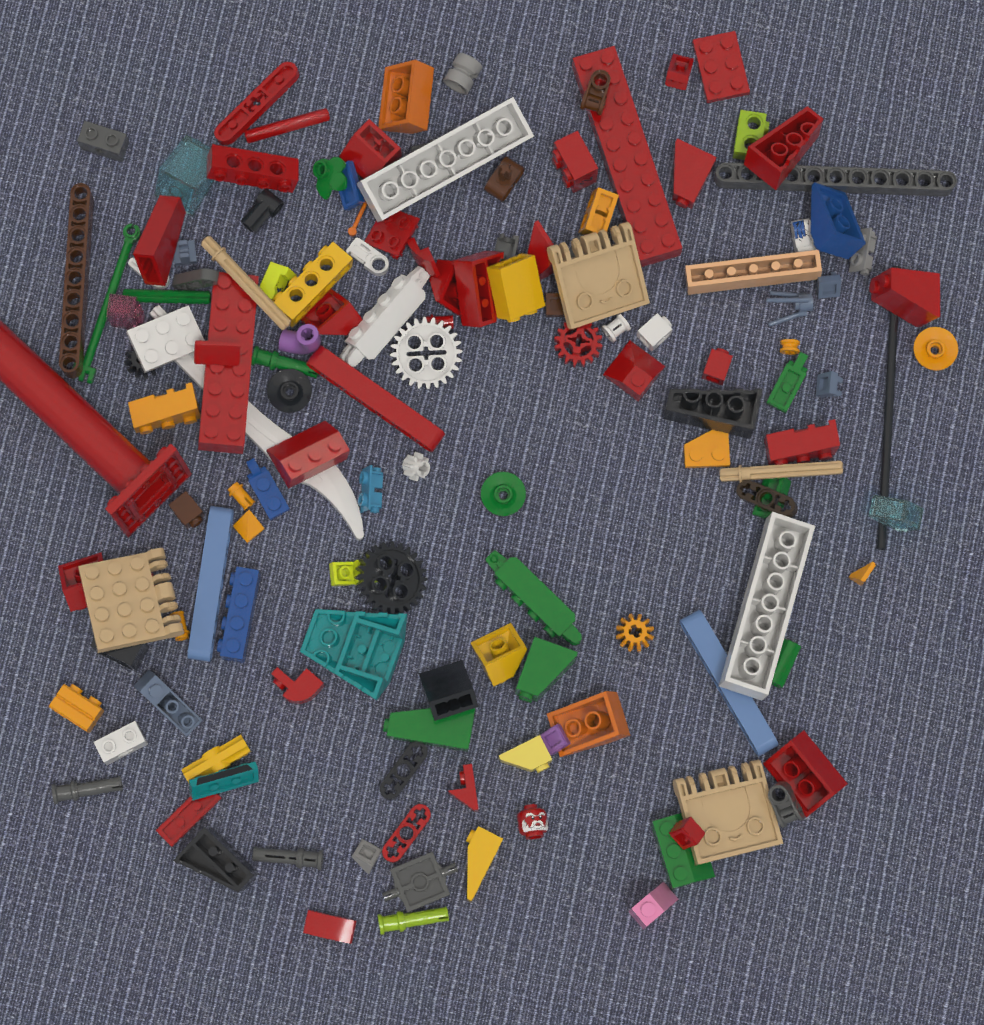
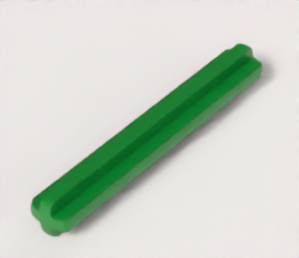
M124 289L122 299L124 302L210 304L211 294L209 291Z

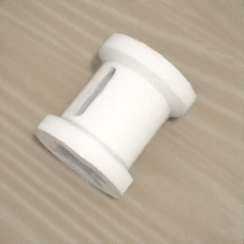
M617 314L616 319L608 325L601 326V329L613 343L616 341V337L624 331L631 330V327L621 314Z

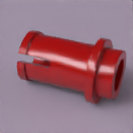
M430 314V316L426 317L428 323L434 317L437 325L442 320L444 321V329L448 326H451V329L454 328L453 315L433 316V314Z

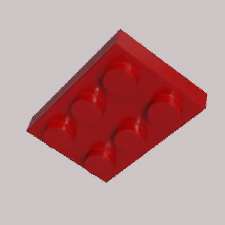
M735 31L692 40L707 103L750 94Z

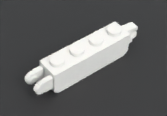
M417 266L407 276L401 274L394 279L387 292L378 298L376 305L366 312L359 325L349 332V336L345 340L348 345L340 354V359L350 366L356 367L363 358L368 360L376 358L425 300V291L422 288L430 277L425 269Z

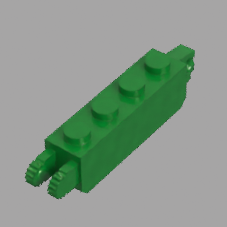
M494 550L485 561L494 572L495 584L502 591L507 589L512 594L510 598L519 607L523 605L528 610L527 615L534 622L539 620L545 626L543 630L549 637L553 638L555 636L558 640L563 637L572 646L580 645L582 634L574 626L575 614L517 557L507 559Z

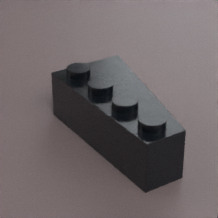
M670 389L663 419L751 439L755 428L762 389H712L700 391V389Z

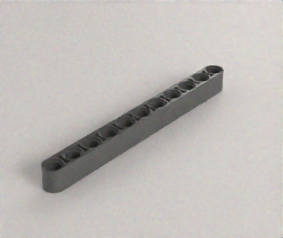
M722 163L716 168L714 182L720 188L774 190L744 166V163ZM796 165L789 174L795 176L796 181L791 182L785 179L777 190L812 192V184L814 182L809 181L808 176L813 175L818 179L815 183L846 193L944 197L952 193L956 186L957 178L950 171ZM726 172L730 175V178L723 179L719 174ZM749 173L752 179L745 180L741 174ZM836 176L840 179V182L833 183L830 177ZM859 177L862 183L855 184L852 178ZM881 178L884 181V184L878 185L875 183L874 179ZM896 179H903L906 185H899ZM923 179L927 181L928 186H921L918 180ZM940 181H948L950 187L942 186Z

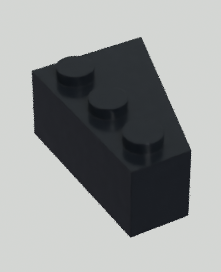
M211 826L204 827L173 860L236 892L244 891L259 875Z

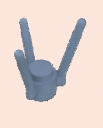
M770 291V295L792 298H766V302L793 303L794 310H798L796 313L769 322L768 326L780 324L797 317L807 316V311H813V296L811 293Z

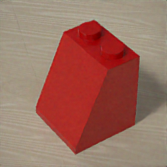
M891 267L871 279L869 285L871 300L913 326L921 327L940 317V273Z

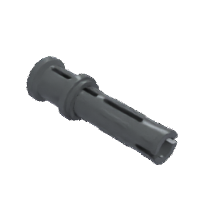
M121 776L84 783L71 781L70 784L58 786L51 784L54 805L60 801L72 799L73 801H78L80 797L123 791Z
M254 847L252 860L254 862L296 865L299 869L313 867L322 871L324 850L315 852L305 851L304 848H300L297 851Z

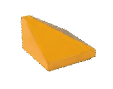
M250 510L233 525L246 543L250 542L264 530V527Z
M871 562L851 573L848 578L860 586L863 585L876 566V563Z

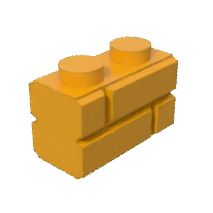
M63 684L50 703L49 708L87 733H90L104 713V710L100 707L102 703L92 696L89 699L82 696L83 690L74 684H71L70 687Z

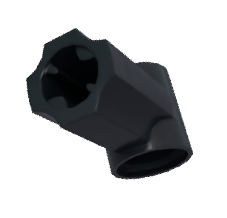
M264 189L256 198L255 205L242 218L241 223L251 233L256 234L270 217L273 218L279 213L284 202L270 190Z

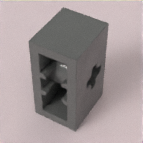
M84 121L77 140L80 149L120 162L123 161L129 145L127 134Z

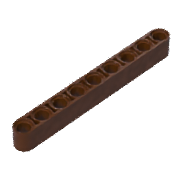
M84 183L75 184L70 192L59 366L65 376L71 379L77 378L82 374L94 208V196L90 188ZM81 193H87L84 199H77ZM86 214L84 219L76 220L78 215ZM78 235H84L81 241H75ZM83 256L80 262H73L75 257ZM74 278H82L79 283L72 284ZM73 299H80L78 304L70 305ZM72 320H79L76 326H69ZM77 341V345L75 347H67L69 342ZM70 362L76 363V366L73 369H66V366Z

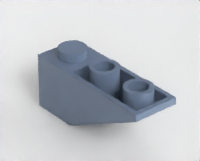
M150 670L133 686L186 737L202 721L193 710Z

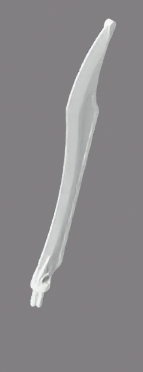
M158 305L149 314L156 319L167 313ZM194 353L175 360V363L203 390L205 364H195ZM248 401L245 434L271 460L266 450L292 436L278 427ZM336 465L301 482V484L315 489L332 504L347 523L356 540L363 539L364 531L359 506L351 487Z

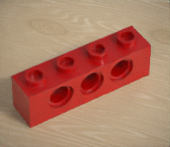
M212 144L207 155L206 178L218 182L225 181L238 185H249L261 189L293 193L299 181V159Z

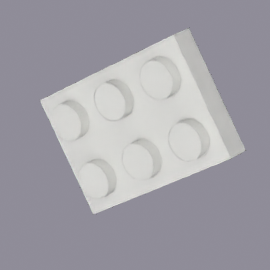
M189 305L126 332L144 373L194 353L195 341H205Z

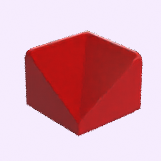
M688 817L678 821L669 834L685 850L698 845L705 832L692 817Z

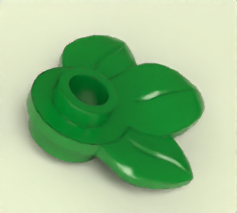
M333 157L330 160L320 159L313 165V174L317 177V191L325 200H328L332 190L344 191L347 188V178L342 172L346 167V163L339 157Z

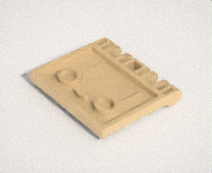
M624 222L610 228L612 240L615 243L613 245L610 244L608 233L604 229L600 230L598 234L593 232L581 236L580 241L577 238L572 239L571 246L575 257L572 258L565 242L560 243L559 246L556 244L547 247L548 257L552 263L568 329H574L650 303L633 230L629 222Z
M163 548L151 549L145 553L78 566L98 653L173 638L184 634L183 625L179 623L181 621L179 615H170L163 619L161 613L174 611L178 608L177 603L173 602L176 599L173 584L168 582L171 579L170 574H156L153 577L151 575V572L165 569L168 566L167 561H165L166 555Z
M759 759L750 761L749 765L746 762L741 763L744 782L739 781L737 770L734 766H729L728 771L725 768L708 771V778L705 773H699L698 780L702 792L698 793L693 777L687 776L685 780L684 778L673 780L674 792L678 798L683 819L692 817L705 832L699 844L691 847L695 866L783 844L775 811L768 798L769 788L765 773Z

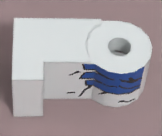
M810 219L791 221L795 253L817 250L810 233Z

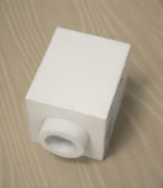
M657 313L637 331V337L652 352L671 335L672 324L665 316L661 317Z

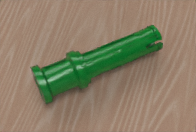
M255 346L251 361L252 366L258 364L269 367V370L272 371L276 370V368L282 370L295 369L301 371L306 376L317 379L318 374L310 369L306 362L281 356L275 350L270 352Z

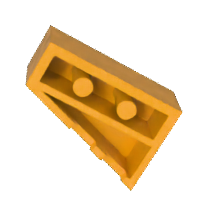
M192 382L186 384V389L177 392L172 388L166 390L167 394L155 396L153 394L128 402L135 432H140L143 435L152 433L153 429L162 427L164 430L174 428L175 424L184 422L186 425L196 423L197 419L201 418V412Z

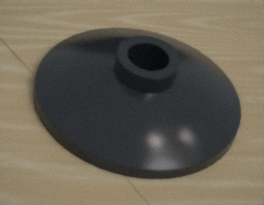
M284 369L274 374L267 386V395L270 403L277 410L284 413H294L302 410L309 403L312 387L308 377L301 371ZM292 389L294 394L287 396L286 391Z

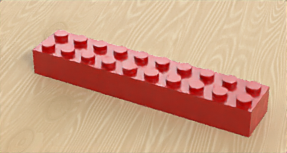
M615 46L574 57L572 69L582 99L587 90L591 75L596 70H605L611 78L602 115L600 116L592 110L586 109L613 193L619 195L617 205L623 223L629 222L631 224L641 267L681 256L682 245ZM597 79L595 84L604 86L606 82L603 79Z

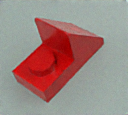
M673 53L665 85L686 90L694 59Z
M472 764L463 765V771H459L461 785H466V788L449 790L448 794L473 812H479Z

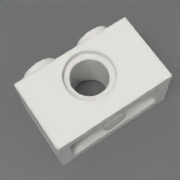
M136 721L94 742L106 765L148 745Z

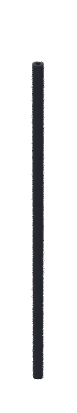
M893 266V267H892V268H900V269H901L900 266ZM890 312L877 550H886L898 334V316Z

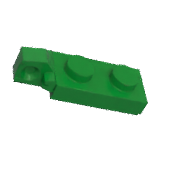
M800 352L795 362L790 360L786 364L766 402L767 405L785 414L787 413L807 374L808 369L803 366L808 355Z

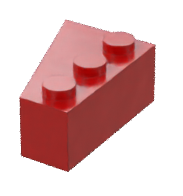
M486 250L453 260L462 326L483 327L496 323L497 314L486 267L499 263L500 259L504 257V252Z
M829 420V425L816 427L815 424L807 425L808 428L794 430L793 428L767 434L764 438L768 465H783L797 461V464L808 463L813 458H819L821 461L831 459L832 455H835L840 447L836 420Z

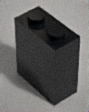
M462 660L419 673L434 721L479 707L473 686Z

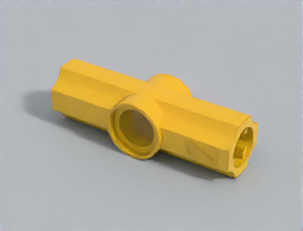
M239 735L224 745L216 746L205 752L202 758L184 767L181 771L189 783V780L198 776H205L216 773L219 770L228 769L231 766L230 764L248 755L251 751L242 735Z

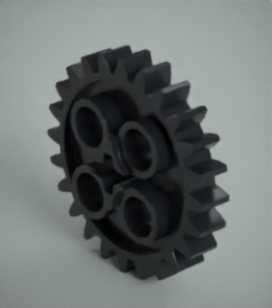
M394 541L389 542L388 546L385 542L379 544V547L377 545L371 547L372 552L369 550L364 552L366 558L362 557L359 559L363 566L355 568L360 572L359 575L354 577V579L360 580V584L355 587L362 588L363 590L359 597H367L364 604L373 603L371 610L380 607L379 612L385 613L387 610L388 614H394L395 611L397 614H402L403 609L406 612L410 611L411 606L418 605L416 599L420 600L424 597L419 591L427 589L422 585L423 582L428 580V578L422 577V573L427 570L420 569L419 567L423 560H415L418 553L409 554L411 547L403 550V543H399L396 548ZM380 559L387 563V569H383L380 566ZM401 566L407 569V576L401 573ZM375 581L381 584V591L376 590L374 586ZM396 587L401 589L402 598L396 595ZM387 590H388V598L385 597V593H386Z

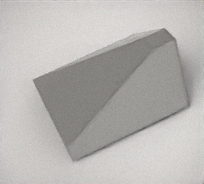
M362 839L352 858L366 873L370 874L382 849Z

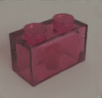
M110 294L106 316L112 327L132 329L139 326V323L143 324L144 310H142V305L139 304L137 297Z

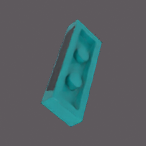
M256 762L244 763L234 768L219 770L216 773L189 780L192 800H197L259 782L258 767Z

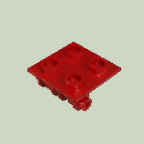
M399 211L380 222L376 221L364 242L371 247L390 253L393 259L398 260L399 257L403 256L402 253L405 246H408L407 241L412 238L411 236L418 229L420 218Z

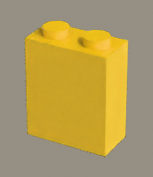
M521 253L486 267L498 319L516 322L520 320L521 316L535 314L538 312L537 309L545 306L535 255Z

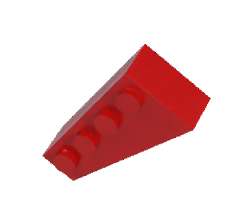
M808 106L748 146L744 166L774 190H777L819 137L823 118Z

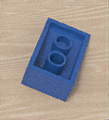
M814 182L811 193L810 232L814 246L820 252L849 259L866 242L846 192Z

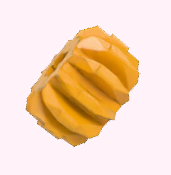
M629 614V622L622 618L620 622L623 626H616V630L622 632L616 635V639H624L620 644L622 648L629 644L628 652L632 651L633 646H636L637 652H641L640 644L648 648L649 643L646 640L650 641L654 638L653 635L648 634L654 630V627H646L650 620L647 618L641 622V614H638L636 620H634L632 614ZM632 628H635L636 631H640V633L638 634V638H635L634 635L629 634L631 633Z

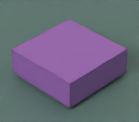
M561 724L554 725L540 735L549 754L552 756L571 744Z

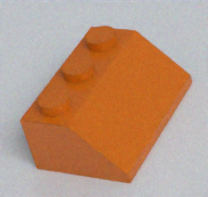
M418 60L385 67L378 126L382 131L408 134L427 131L434 74L433 67Z

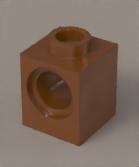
M187 491L169 504L172 512L187 530L190 527L195 528L202 523V518L205 516L204 512Z

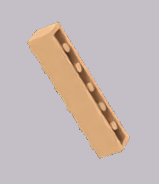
M819 250L685 266L688 295L818 280V277H821L822 274Z

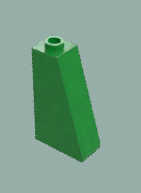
M430 708L390 713L389 719L385 718L383 732H387L386 736L389 739L421 742L425 745L468 752L476 708L434 721Z

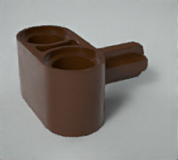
M506 156L486 183L484 191L504 202L523 175L525 168Z

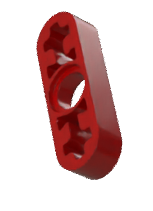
M415 805L382 849V854L386 861L390 863L400 861L431 818V813L426 805ZM424 809L426 819H419L416 825L420 826V828L417 830L413 824L407 821L410 818L413 822L416 818L414 812ZM404 827H410L413 830V837L409 840H404L400 837V831ZM397 837L401 843L406 844V847L403 849L400 845L397 849L399 855L389 858L387 848L395 847L397 842L393 841V839Z

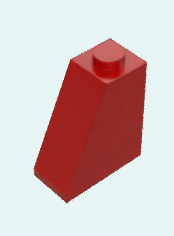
M677 138L673 157L672 200L682 208L688 207L692 209L716 163L717 157Z

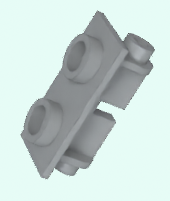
M871 227L860 229L866 244L851 257L850 273L860 271L861 275L868 276L869 272L872 271L873 257L868 255V253H874L877 236H875V232L872 231Z

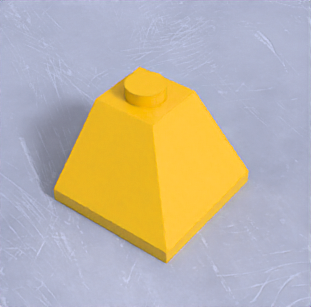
M511 623L471 642L472 648L493 687L514 677L527 651L524 642Z

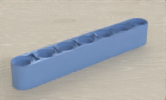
M210 506L189 639L188 659L208 662L212 660L234 509Z
M697 610L679 620L683 631L756 755L759 757L779 746L776 737L752 697L719 687L727 654L703 613Z

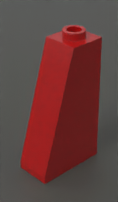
M159 196L133 252L145 284L165 286L167 283L186 214L180 197Z

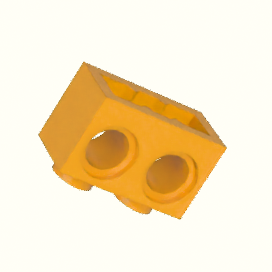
M599 187L592 191L578 233L587 235L593 232L598 234L603 229L607 231L619 195Z

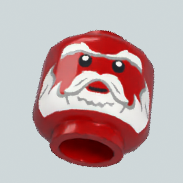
M537 804L525 805L524 810L517 814L518 830L522 836H525L528 840L544 837V833L548 830L547 813L544 809L538 808Z

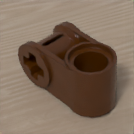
M596 70L591 75L581 102V110L588 109L597 112L600 116L602 115L611 79L605 70ZM597 79H603L605 80L606 84L604 86H598L595 84V81Z

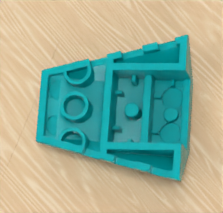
M315 609L300 652L370 697L378 700L390 684L404 645L407 614Z

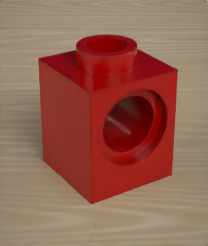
M721 348L711 349L701 379L723 386L733 356L729 355L727 350Z

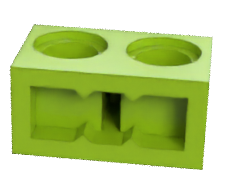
M740 110L732 158L745 160L748 150L745 144H753L768 133L770 122L766 121L767 114ZM756 123L759 128L751 129L748 124Z

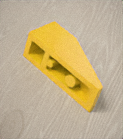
M479 826L476 831L471 830L466 840L469 843L467 900L469 902H472L503 841V838Z

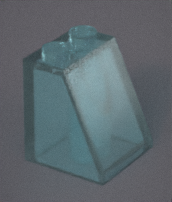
M186 135L159 168L155 196L158 198L160 195L180 197L186 213L193 217L215 181L206 178L207 155L210 147Z

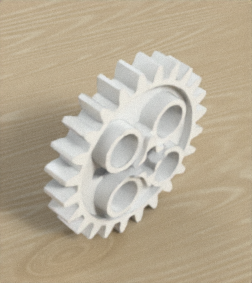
M423 317L422 323H419L418 319L415 318L414 326L407 322L406 326L408 329L406 331L402 328L399 329L402 336H394L398 344L391 345L392 348L396 349V352L391 353L390 356L397 358L392 365H399L400 367L397 369L396 374L403 372L404 375L401 380L404 381L410 378V386L415 381L418 382V389L422 387L423 383L426 384L427 389H430L431 383H434L435 387L438 388L440 380L447 384L446 376L454 378L451 371L452 369L459 370L455 363L462 362V359L458 358L457 354L462 353L463 350L456 347L462 342L454 341L458 334L449 333L452 328L451 326L444 329L443 320L437 325L434 317L430 323H428L426 317ZM435 335H440L443 338V345L439 348L433 347L431 339ZM413 336H417L421 340V345L417 349H413L409 345V340ZM425 347H428L430 351L446 350L447 352L444 355H430L428 360L425 359V356H407V352L424 351ZM437 357L442 358L445 363L441 370L434 369L432 365L433 360ZM415 358L422 362V368L419 371H413L410 367V362Z

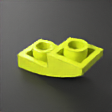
M359 560L330 563L331 586L360 584V580L354 579L355 576L360 574L355 568L363 565Z

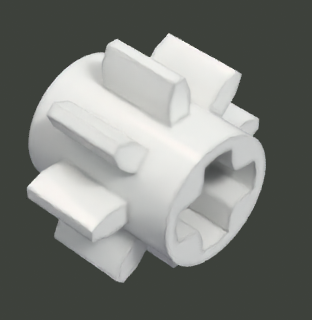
M415 452L414 456L407 455L402 464L403 474L409 476V479L418 481L419 477L425 478L430 471L429 458L423 457V454Z

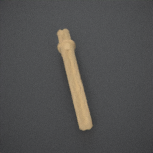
M207 236L201 245L212 256L211 260L216 261L281 330L289 327L291 320L225 252L226 248H221L211 236Z
M842 461L753 467H742V465H739L737 468L720 469V480L722 482L740 481L741 483L743 480L836 475L843 473Z

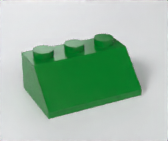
M682 813L658 819L651 823L671 890L715 877L711 862L695 866L691 847L683 850L670 836L669 832L678 821L683 820Z

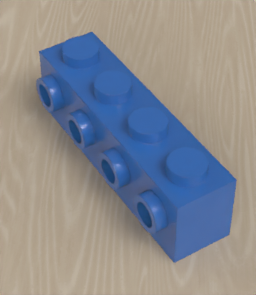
M236 567V572L231 573L230 586H233L232 593L227 595L225 607L229 609L227 617L223 616L221 630H224L223 639H219L217 652H220L222 660L245 663L261 577L259 570Z

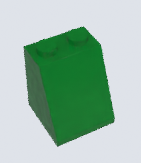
M534 637L516 687L515 694L519 696L518 699L526 703L537 702L575 663L578 652Z

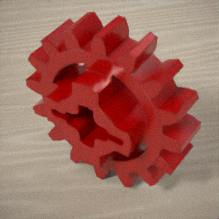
M564 322V330L558 328L557 333L560 336H555L554 342L559 343L554 347L555 351H560L558 358L565 357L564 364H568L571 361L573 362V367H576L577 363L585 367V361L592 364V356L598 358L600 353L597 350L602 349V344L597 343L602 340V335H596L599 331L598 327L592 329V323L574 329H568L567 323ZM576 330L573 334L568 335L569 332ZM584 331L587 332L591 336V338H588L585 335ZM577 339L581 340L580 347L576 346ZM565 348H569L572 352V355L569 354ZM585 351H589L588 354L580 356Z

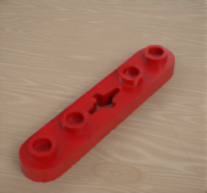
M284 62L280 64L215 128L214 135L219 144L230 145L234 143L298 80L300 74L294 63ZM256 101L260 102L261 104L258 106L254 105L253 103Z

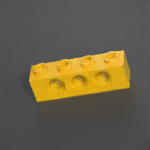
M334 242L329 246L325 245L319 251L318 257L314 261H309L304 266L299 277L294 276L288 283V288L284 292L280 291L275 295L272 301L291 320L290 326L292 328L353 267V258ZM323 265H329L332 269H330L329 271H324L321 269V267ZM309 280H313L317 284L314 286H308L306 282ZM297 295L300 296L302 299L300 301L295 302L292 301L290 298L292 296Z

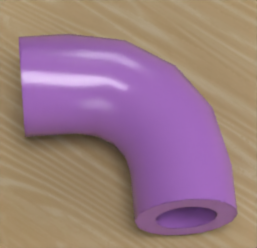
M312 324L302 325L298 331L285 329L280 335L279 350L300 355L311 354L321 344L320 333Z

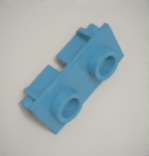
M373 465L363 468L359 476V483L362 484L361 493L358 498L360 513L370 510V513H379V509H382V493L374 492V490L383 488V472H381V468H372Z

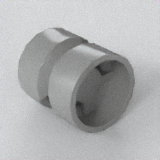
M458 53L452 63L454 68L448 70L443 82L452 90L467 95L474 84L472 79L478 77L482 70V65L473 57L464 53Z

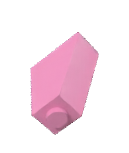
M663 882L631 908L629 913L644 930L679 899Z

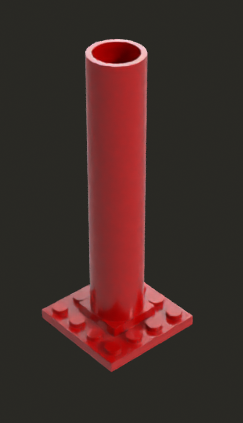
M0 319V381L119 494L118 496H113L108 501L105 510L119 529L129 538L192 473L178 450L172 444L161 448L156 458L150 461Z

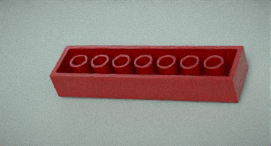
M219 272L218 284L212 287L208 341L241 343L240 362L238 366L205 365L198 450L243 454L256 302L225 272ZM248 275L258 285L259 276Z

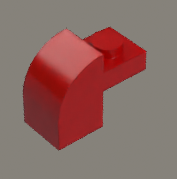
M278 667L271 673L272 677L275 678L272 682L282 691L284 688L287 689L282 695L283 698L294 704H303L311 701L325 686L307 668L295 681Z

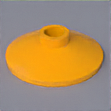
M930 327L918 334L914 341L913 352L918 363L924 368L940 371L953 364L958 355V344L953 334L941 327ZM931 348H937L938 354H933Z

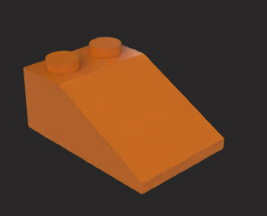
M605 691L547 713L550 727L561 724L571 743L558 752L560 757L630 736L617 692Z

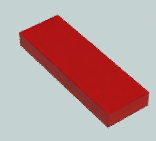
M215 794L192 800L190 796L156 831L173 847L222 798Z

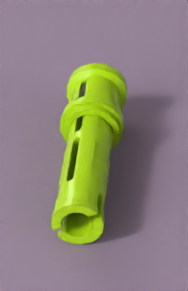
M447 906L405 914L401 911L387 916L378 914L380 935L395 930L404 932L408 927L449 921Z

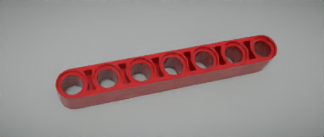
M320 345L306 362V365L314 372L427 451L433 452L445 436V432L325 347Z

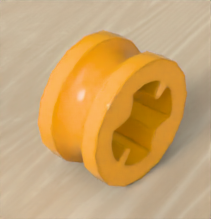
M795 339L780 341V345H782L780 349L781 354L796 355L800 353V349H798L800 341Z

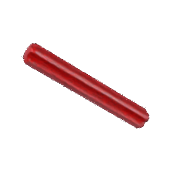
M327 108L249 129L244 134L247 143H252L329 121L330 115Z

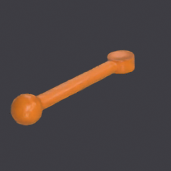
M366 200L353 226L348 229V234L352 237L357 234L356 228L367 206Z

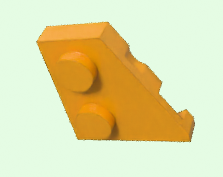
M711 430L684 444L685 468L730 467L729 433Z

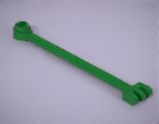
M128 224L123 229L124 244L84 356L83 371L78 379L81 382H84L86 374H89L88 384L92 385L97 370L91 368V364L131 248L141 237V231L137 225ZM134 228L135 233L129 235L128 230Z

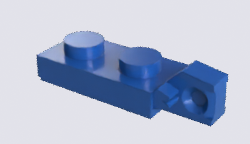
M254 458L247 461V466L251 471L247 475L249 483L269 520L271 521L289 511L290 508L266 467L259 468Z

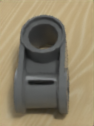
M785 781L775 783L768 791V798L780 826L785 828L788 823L798 819L800 821L804 820L803 809L797 801L790 784ZM781 788L784 790L785 798H779L775 793V789Z

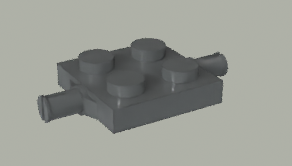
M430 852L390 869V872L394 879L395 888L382 893V895L385 897V902L399 897L404 903L407 913L450 896L446 886V876L458 872L455 862L442 868L437 863L433 852Z

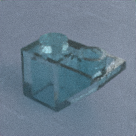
M873 495L868 517L900 533L920 530L924 508L908 500Z

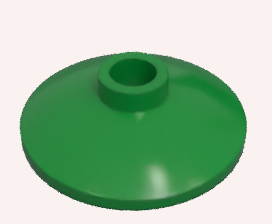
M494 473L482 485V503L494 515H513L521 509L525 502V486L520 478L512 473ZM505 492L508 496L506 499H501L499 494Z

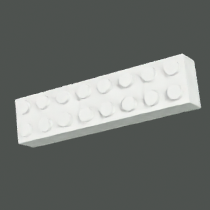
M514 97L356 184L376 221L380 222L534 137Z
M772 512L766 518L719 687L761 701L769 695L815 529L814 525Z

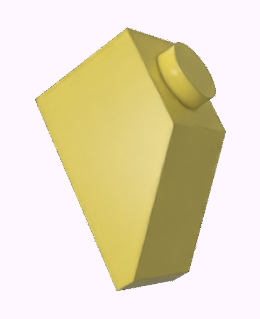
M540 735L498 757L502 763L529 772L536 770L537 773L550 767L549 763L552 762V758Z

